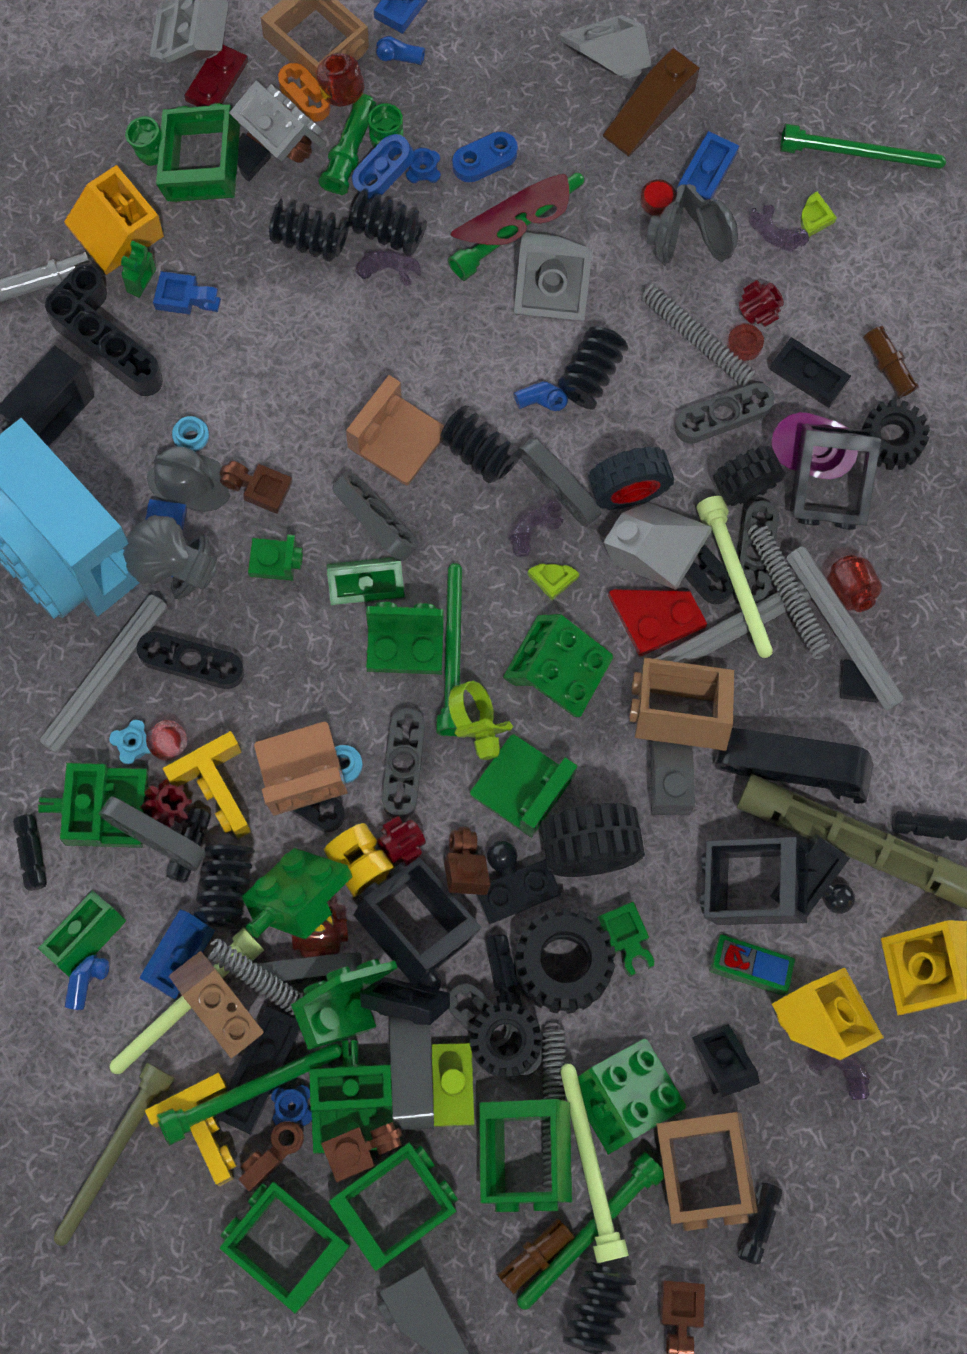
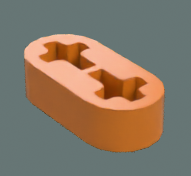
M289 63L283 66L278 74L281 92L313 122L324 120L331 111L330 98L328 100L323 98L317 80L301 64ZM292 77L295 80L300 78L301 89L294 82L288 83V78ZM308 96L315 103L321 101V107L317 108L314 105L309 107Z

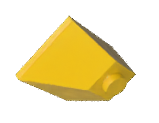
M947 920L881 938L898 1016L967 1000V921Z
M846 968L808 983L772 1003L777 1013L779 1024L786 1030L792 1041L838 1060H842L884 1038Z

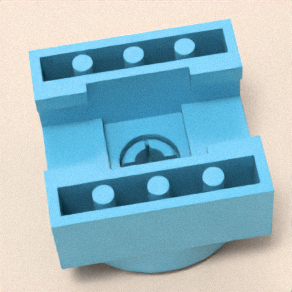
M20 418L0 434V563L13 578L17 577L29 597L37 605L40 603L53 619L57 616L64 618L83 601L98 617L140 583L126 568L123 548L129 543L118 522L32 428Z

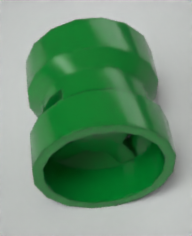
M382 103L371 109L368 115L370 142L373 147H376L381 140L389 135L398 134L404 137L403 115L399 108L392 104Z
M148 116L138 117L127 126L125 132L126 140L143 164L148 166L158 164L161 129L153 118Z

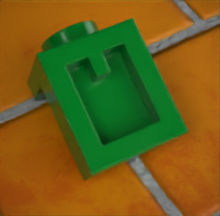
M288 534L287 541L252 538L248 568L249 577L293 581L294 570H301L303 561V547H297L296 536Z

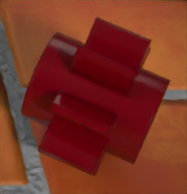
M756 280L743 288L745 294L741 295L743 299L739 301V307L744 318L750 324H760L762 322L766 327L779 319L778 313L781 312L780 307L784 305L781 293L773 283H763L761 285Z
M165 779L159 784L158 788L150 786L144 792L150 800L141 805L140 809L146 811L149 817L171 828L174 825V821L181 824L188 818L183 809L189 806L192 800L186 799V795L183 792V784L177 787L170 785L169 780Z
M399 816L382 825L383 829H381L383 836L377 839L380 850H384L392 864L400 860L401 863L404 862L408 866L422 854L420 847L425 845L426 841L421 829L412 819L402 823Z

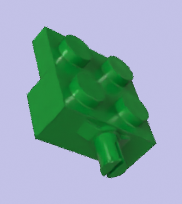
M66 763L63 797H39L38 812L61 813L60 840L65 846L143 848V843L110 825L99 815V812L109 797H115L146 814V811L141 810L140 806L147 801V796L144 792L148 788L149 773L147 769L108 768L106 764Z
M293 848L242 896L252 918V921L246 925L249 934L259 938L270 926L306 940L332 915L327 902L352 878L348 865Z
M351 1040V1056H349V1041H341L343 1065L335 1068L309 1069L313 1154H325L321 1143L360 1127L365 1141L368 1142L373 1140L370 1131L393 1122L391 1065L365 1066L359 1064L358 1040ZM375 1147L369 1151H377V1148Z

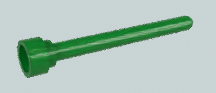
M785 123L781 136L780 152L794 154L796 150L802 151L803 148L936 169H941L946 165V158L943 155L806 134V130L800 129L799 125Z
M574 173L567 178L569 194L583 185L585 179L581 173ZM545 205L536 211V217H540L554 205ZM520 213L515 217L516 220L525 222L526 226L532 223L526 218V213ZM513 225L503 227L497 232V237L500 239L513 237L517 234L518 227ZM478 244L473 249H459L448 257L449 267L462 281H466L477 272V267L480 265L479 261L501 245Z
M458 563L449 565L447 576L444 708L440 710V715L436 717V733L440 736H457L455 734L457 727L452 720L449 710V695L454 686L460 685L462 567Z
M331 1043L183 1112L182 1109L174 1111L171 1108L156 1115L167 1144L170 1146L185 1139L184 1134L191 1131V1126L309 1072V1069H316L339 1058L342 1049L339 1044Z
M643 1152L633 1162L635 1167L630 1172L633 1176L608 1201L612 1221L644 1187L647 1190L652 1185L656 1187L665 1178L664 1170L646 1152ZM594 1217L549 1263L550 1266L542 1271L518 1296L517 1305L523 1310L531 1308L595 1240V1237L599 1236Z

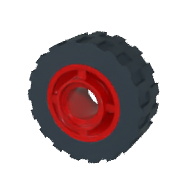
M651 446L634 448L610 456L603 462L595 465L596 467L591 469L590 475H588L596 504L601 509L605 508L607 510H619L649 502L661 496L662 493L667 492L675 480L665 450H661L659 447L652 448Z

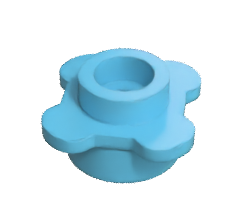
M133 720L127 728L121 731L115 730L110 734V743L113 746H117L120 752L119 758L124 764H132L135 759L153 752L149 745V738L144 732L145 725L140 720ZM135 739L136 743L129 745V740Z

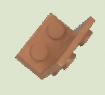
M388 375L347 428L348 448L402 484L409 485L439 446L440 435L444 425L402 399L401 382Z
M327 722L307 726L258 741L254 744L265 788L262 789L263 797L273 816L348 794Z

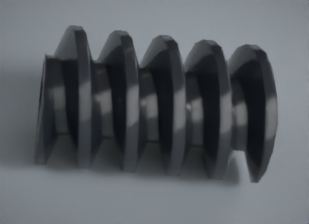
M364 188L352 205L348 218L349 227L352 226L353 232L357 234L365 231L366 238L371 240L378 236V242L382 245L390 242L391 248L396 251L403 247L404 254L412 256L424 236L427 221L419 222L420 212L418 210H415L409 218L406 217V205H402L397 212H394V200L389 199L384 207L380 206V194H376L371 202L368 201L369 190Z
M281 199L274 209L269 225V237L272 243L279 244L283 240V245L286 248H292L296 245V249L301 253H305L309 249L311 256L318 257L322 254L323 259L327 262H331L340 255L348 235V220H344L341 226L337 228L336 216L331 215L325 224L323 223L322 211H318L314 218L310 219L309 207L305 206L300 214H296V203L291 202L287 210H284Z
M595 326L586 330L584 339L578 345V350L573 353L571 362L567 364L565 373L560 376L558 381L559 388L563 390L569 400L585 409L593 410L596 408L597 402L594 398L602 397L603 389L601 386L609 385L610 378L608 375L615 374L617 368L614 363L618 364L623 360V355L620 351H628L626 341L618 333L605 327Z
M462 406L446 422L440 435V443L444 446H451L450 449L454 455H462V462L466 465L472 464V471L476 474L483 473V480L485 482L493 483L498 479H502L517 464L522 452L517 450L509 455L508 451L511 442L507 440L498 446L497 442L501 434L496 431L488 437L486 433L490 424L485 422L476 427L475 424L479 419V415L474 413L466 418L465 414L469 406Z
M217 844L206 847V857L212 861L204 862L201 870L209 876L200 878L198 884L206 892L198 893L196 896V901L205 907L195 909L193 916L210 926L241 929V925L232 921V917L244 915L245 912L234 905L235 901L243 900L242 896L244 895V893L237 890V886L247 885L250 880L239 874L242 870L252 869V864L242 860V856L254 854L255 850L237 844Z
M591 1262L598 1269L596 1271H585L583 1276L593 1285L592 1287H580L578 1293L587 1300V1303L574 1304L573 1309L582 1316V1320H569L568 1326L577 1333V1336L564 1337L562 1342L591 1354L615 1352L616 1346L607 1339V1335L621 1334V1329L612 1322V1319L626 1317V1313L617 1306V1303L631 1301V1296L622 1287L636 1285V1280L630 1275Z

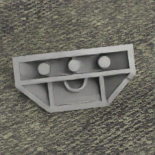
M162 0L156 15L149 55L151 60L163 63H196L204 58H212L222 51L228 11L227 0Z

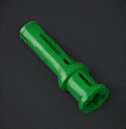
M356 95L339 143L329 151L327 169L321 173L318 179L319 185L325 191L345 195L349 190L348 180L351 172L359 164L357 153L369 125L368 115L371 109L376 106V101H373V98L369 95Z

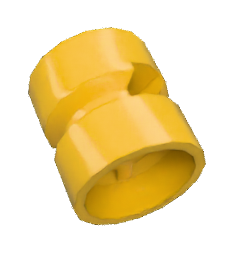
M366 823L355 825L344 831L323 849L328 859L348 865L352 878L345 885L353 897L359 896L374 882L380 884L386 880L388 873L395 868L384 850L375 849L377 840ZM363 852L365 854L354 862L351 861L359 853Z

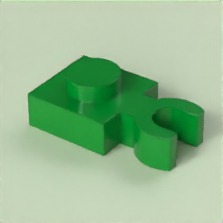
M132 241L129 258L123 256L121 259V265L123 266L122 278L127 293L140 298L155 273L156 266L152 253L148 252L147 247Z
M634 902L597 917V920L601 923L600 928L602 931H608L611 937L609 942L611 947L614 946L615 954L621 951L624 952L623 968L629 977L636 974L632 966L634 958H642L648 969L654 967L655 963L652 954L640 945V943L649 939V935Z

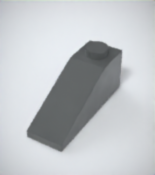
M650 703V709L689 714L688 704ZM650 740L651 815H690L695 806L692 746Z
M424 1267L380 1292L383 1300L377 1303V1306L388 1327L396 1323L399 1331L431 1354H469Z

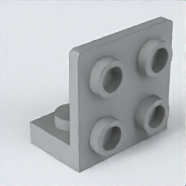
M256 80L229 112L281 162L304 135L322 149L327 144L319 136L323 130L272 84L265 88Z

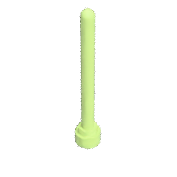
M722 496L708 497L696 506L698 515L702 523L712 528L756 650L760 657L768 658L772 655L773 649L725 524L728 520L729 510Z
M244 928L232 937L234 942L229 945L232 949H236L237 953L241 952L242 956H246L247 960L251 959L252 961L264 951ZM219 963L213 966L222 978L229 973V970L224 971V967L219 968ZM183 996L178 998L111 1061L110 1070L112 1073H123L191 1009Z
M564 1064L561 1067L560 1074L567 1102H570V1116L599 1235L595 1237L597 1246H593L596 1262L601 1263L629 1256L625 1239L621 1240L619 1232L614 1231L577 1071L572 1064Z

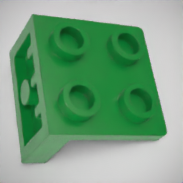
M379 602L375 606H367V672L442 675L443 609H436L435 605L428 603L415 604L413 608L398 607L397 604L392 602Z
M562 614L538 615L503 678L514 686H533L573 717H581L609 667L613 654Z
M512 734L500 749L498 757L492 760L472 788L470 796L532 838L539 829L540 824L546 819L574 779L578 766L566 757L559 765L515 734Z
M373 959L357 966L356 971L352 972L349 966L342 967L326 975L327 982L321 981L303 990L305 996L292 1003L291 1006L308 1050L364 1034L377 1027L371 1011L361 1007L360 993L366 987L396 970L398 967L395 960L380 964L379 959Z
M647 1039L640 1040L578 1076L588 1121L608 1155L657 1126V1123L666 1121L686 1108L684 1100Z

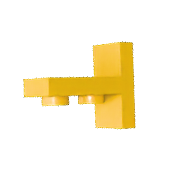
M229 731L162 769L171 785L177 787L202 775V778L196 780L203 795L207 801L215 798L221 809L214 813L225 834L232 830L238 840L251 831L216 769L218 765L242 753L233 733Z
M218 1072L146 1109L145 1113L150 1124L157 1128L159 1124L156 1115L171 1108L174 1111L182 1109L183 1112L225 1093L228 1086L223 1076ZM211 1117L191 1126L193 1137L215 1184L222 1186L235 1179L231 1169L237 1167L232 1153L227 1144L220 1147L213 1134L220 1130L216 1119Z

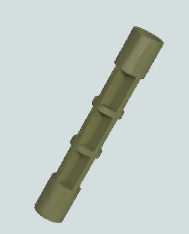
M751 773L737 804V809L810 840L816 833L846 856L967 909V867L896 838L892 834L875 829L844 815L842 812L834 811L794 793V791Z

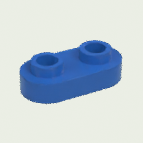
M494 132L459 148L454 153L452 159V169L455 176L464 182H475L512 165L517 158V141L506 132ZM496 145H504L505 148H504V149H498V148H496L495 146H496ZM470 158L475 160V162L467 163L464 160Z
M398 134L385 137L356 167L352 175V182L359 193L366 188L369 190L368 199H373L376 194H384L403 174L414 158L413 149L407 139ZM397 154H401L397 160H393ZM377 179L373 185L368 186L372 180Z

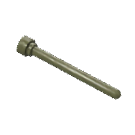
M147 1062L139 1076L142 1078L138 1085L141 1087V1090L54 1234V1242L57 1245L64 1246L70 1241L142 1120L145 1110L149 1108L155 1096L159 1098L163 1091L167 1093L175 1080L174 1077Z

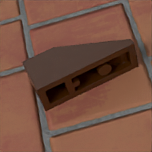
M672 48L650 70L604 132L603 137L630 157L695 91L700 67L675 48Z

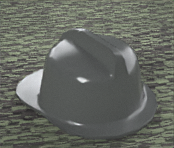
M175 446L165 450L160 455H156L154 459L155 466L147 474L149 489L157 498L166 502L186 504L187 508L195 511L208 512L217 510L226 504L230 498L228 488L220 483L221 476L219 473L222 469L220 462L197 454L194 450L187 447Z

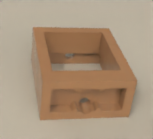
M281 0L261 17L263 38L291 63L304 66L316 80L317 71L319 78L320 70H322L323 78L320 81L321 85L329 80L334 81L342 73L343 68L352 60H359L363 57L369 47L368 26L338 0ZM315 10L347 37L319 62L287 35Z
M644 658L641 673L634 672L631 689L632 695H638V699H632L629 714V722H636L635 738L726 751L733 726L734 670ZM650 692L713 701L712 717L649 709Z
M201 951L169 975L183 998L231 1059L264 1033Z
M733 1112L657 1123L671 1223H683L684 1231L708 1228L707 1220L723 1218L724 1226L749 1223L748 1214L758 1213L742 1114ZM730 1132L741 1204L684 1211L673 1140Z

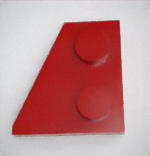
M613 589L608 593V597L639 657L707 626V622L691 591Z

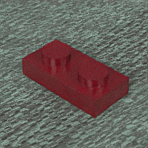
M222 45V51L212 58H207L184 95L185 101L197 107L210 106L215 103L223 104L247 65L248 56Z

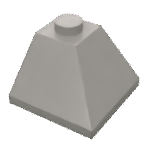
M619 15L559 34L561 42L622 78L638 76L642 73L641 69L652 66L644 24L626 16Z
M524 233L520 246L514 314L584 321L593 249L559 236Z
M647 502L622 512L603 543L613 564L677 590L710 535L712 528L709 525Z

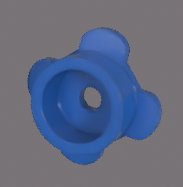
M419 148L413 151L414 158L406 173L407 180L411 183H417L419 180H428L431 183L437 182L441 176L440 171L437 170L440 155L436 151H431L427 148ZM425 165L426 168L421 169L420 166Z
M300 1085L294 1090H285L279 1087L272 1092L271 1099L275 1103L276 1114L273 1116V1122L276 1126L285 1121L306 1126L312 1121V1112L309 1111L308 1099L310 1098V1089L308 1087ZM295 1103V1110H289L288 1105Z

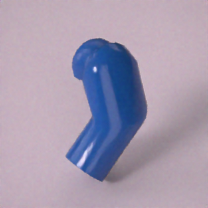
M391 36L381 38L376 45V54L382 61L397 60L418 65L423 63L425 56L424 47L409 45Z
M545 381L513 392L519 409L536 403L549 410L560 411L568 403V397L562 389Z
M97 955L87 956L70 974L65 1001L66 1008L73 1010L84 1009L88 984L93 977L102 980L108 975L110 963L107 959L98 958Z

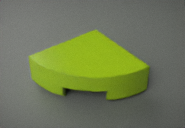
M818 191L808 198L802 210L801 228L805 237L809 238L836 222V215Z
M539 564L527 572V575L551 600L555 599L580 576L572 567L557 564Z

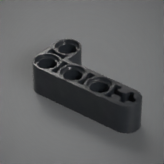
M88 264L76 267L45 300V308L52 326L135 393L141 396L156 394L163 384V378L156 358L97 312V309L107 298L106 287L101 272L97 267ZM87 285H95L92 289L82 290ZM71 309L70 312H68L65 315H58V313L62 310ZM90 330H98L94 335L84 336ZM116 351H125L119 357H111Z
M732 728L727 750H718L715 767L720 771L750 777L752 773L767 780L830 789L834 798L839 800L841 796L854 799L853 803L856 804L867 802L874 766L869 751L858 746L740 728Z

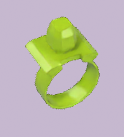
M469 681L454 686L449 695V710L452 720L457 727L455 734L461 738H475L474 746L476 754L480 759L488 760L498 757L500 751L499 737H495V735L511 730L513 725L510 721L497 725L493 724V705L486 689L480 683ZM465 689L472 695L480 711V721L472 723L466 713L463 696Z

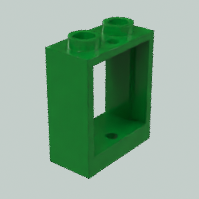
M215 103L202 107L179 106L176 109H163L156 185L167 201L179 202L235 198L240 123L229 114L232 109L230 104ZM223 133L220 167L179 170L182 135Z
M546 1099L480 1103V1198L482 1204H494L495 1212H520V1204H533V1211H558V1203H572L570 1102ZM550 1120L552 1191L505 1193L504 1122Z
M410 1143L406 1144L328 1201L375 1272L457 1212L452 1204L457 1202L458 1198L445 1180L438 1184L429 1172L435 1165L422 1146L414 1150ZM408 1159L442 1210L387 1251L383 1252L350 1201Z
M272 1182L269 1187L262 1184L247 1202L252 1208L242 1221L235 1217L222 1232L220 1237L225 1241L219 1249L294 1314H298L351 1246L277 1183ZM276 1199H279L330 1243L291 1293L238 1248Z

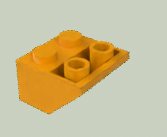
M117 165L86 185L64 221L67 228L106 275L121 266L123 256L129 258L132 241L148 248L164 237L158 214Z

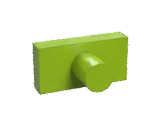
M470 1043L432 1044L434 1127L473 1126V1069Z

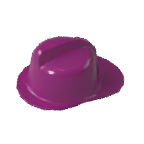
M798 412L788 415L778 423L773 431L771 445L779 462L795 471L802 424L849 428L839 422L818 415ZM814 446L809 475L829 480L842 477L853 467L857 460L858 451Z

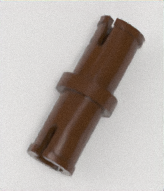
M878 326L864 335V341L868 344L878 361V370L880 373L884 372L898 398L900 399L917 390L919 385L915 382L903 362L905 356L902 351L897 352L885 332V328Z
M555 1218L554 1222L532 1243L529 1241L525 1242L522 1245L524 1250L496 1275L514 1295L539 1269L544 1271L550 1266L547 1262L575 1237L558 1218Z

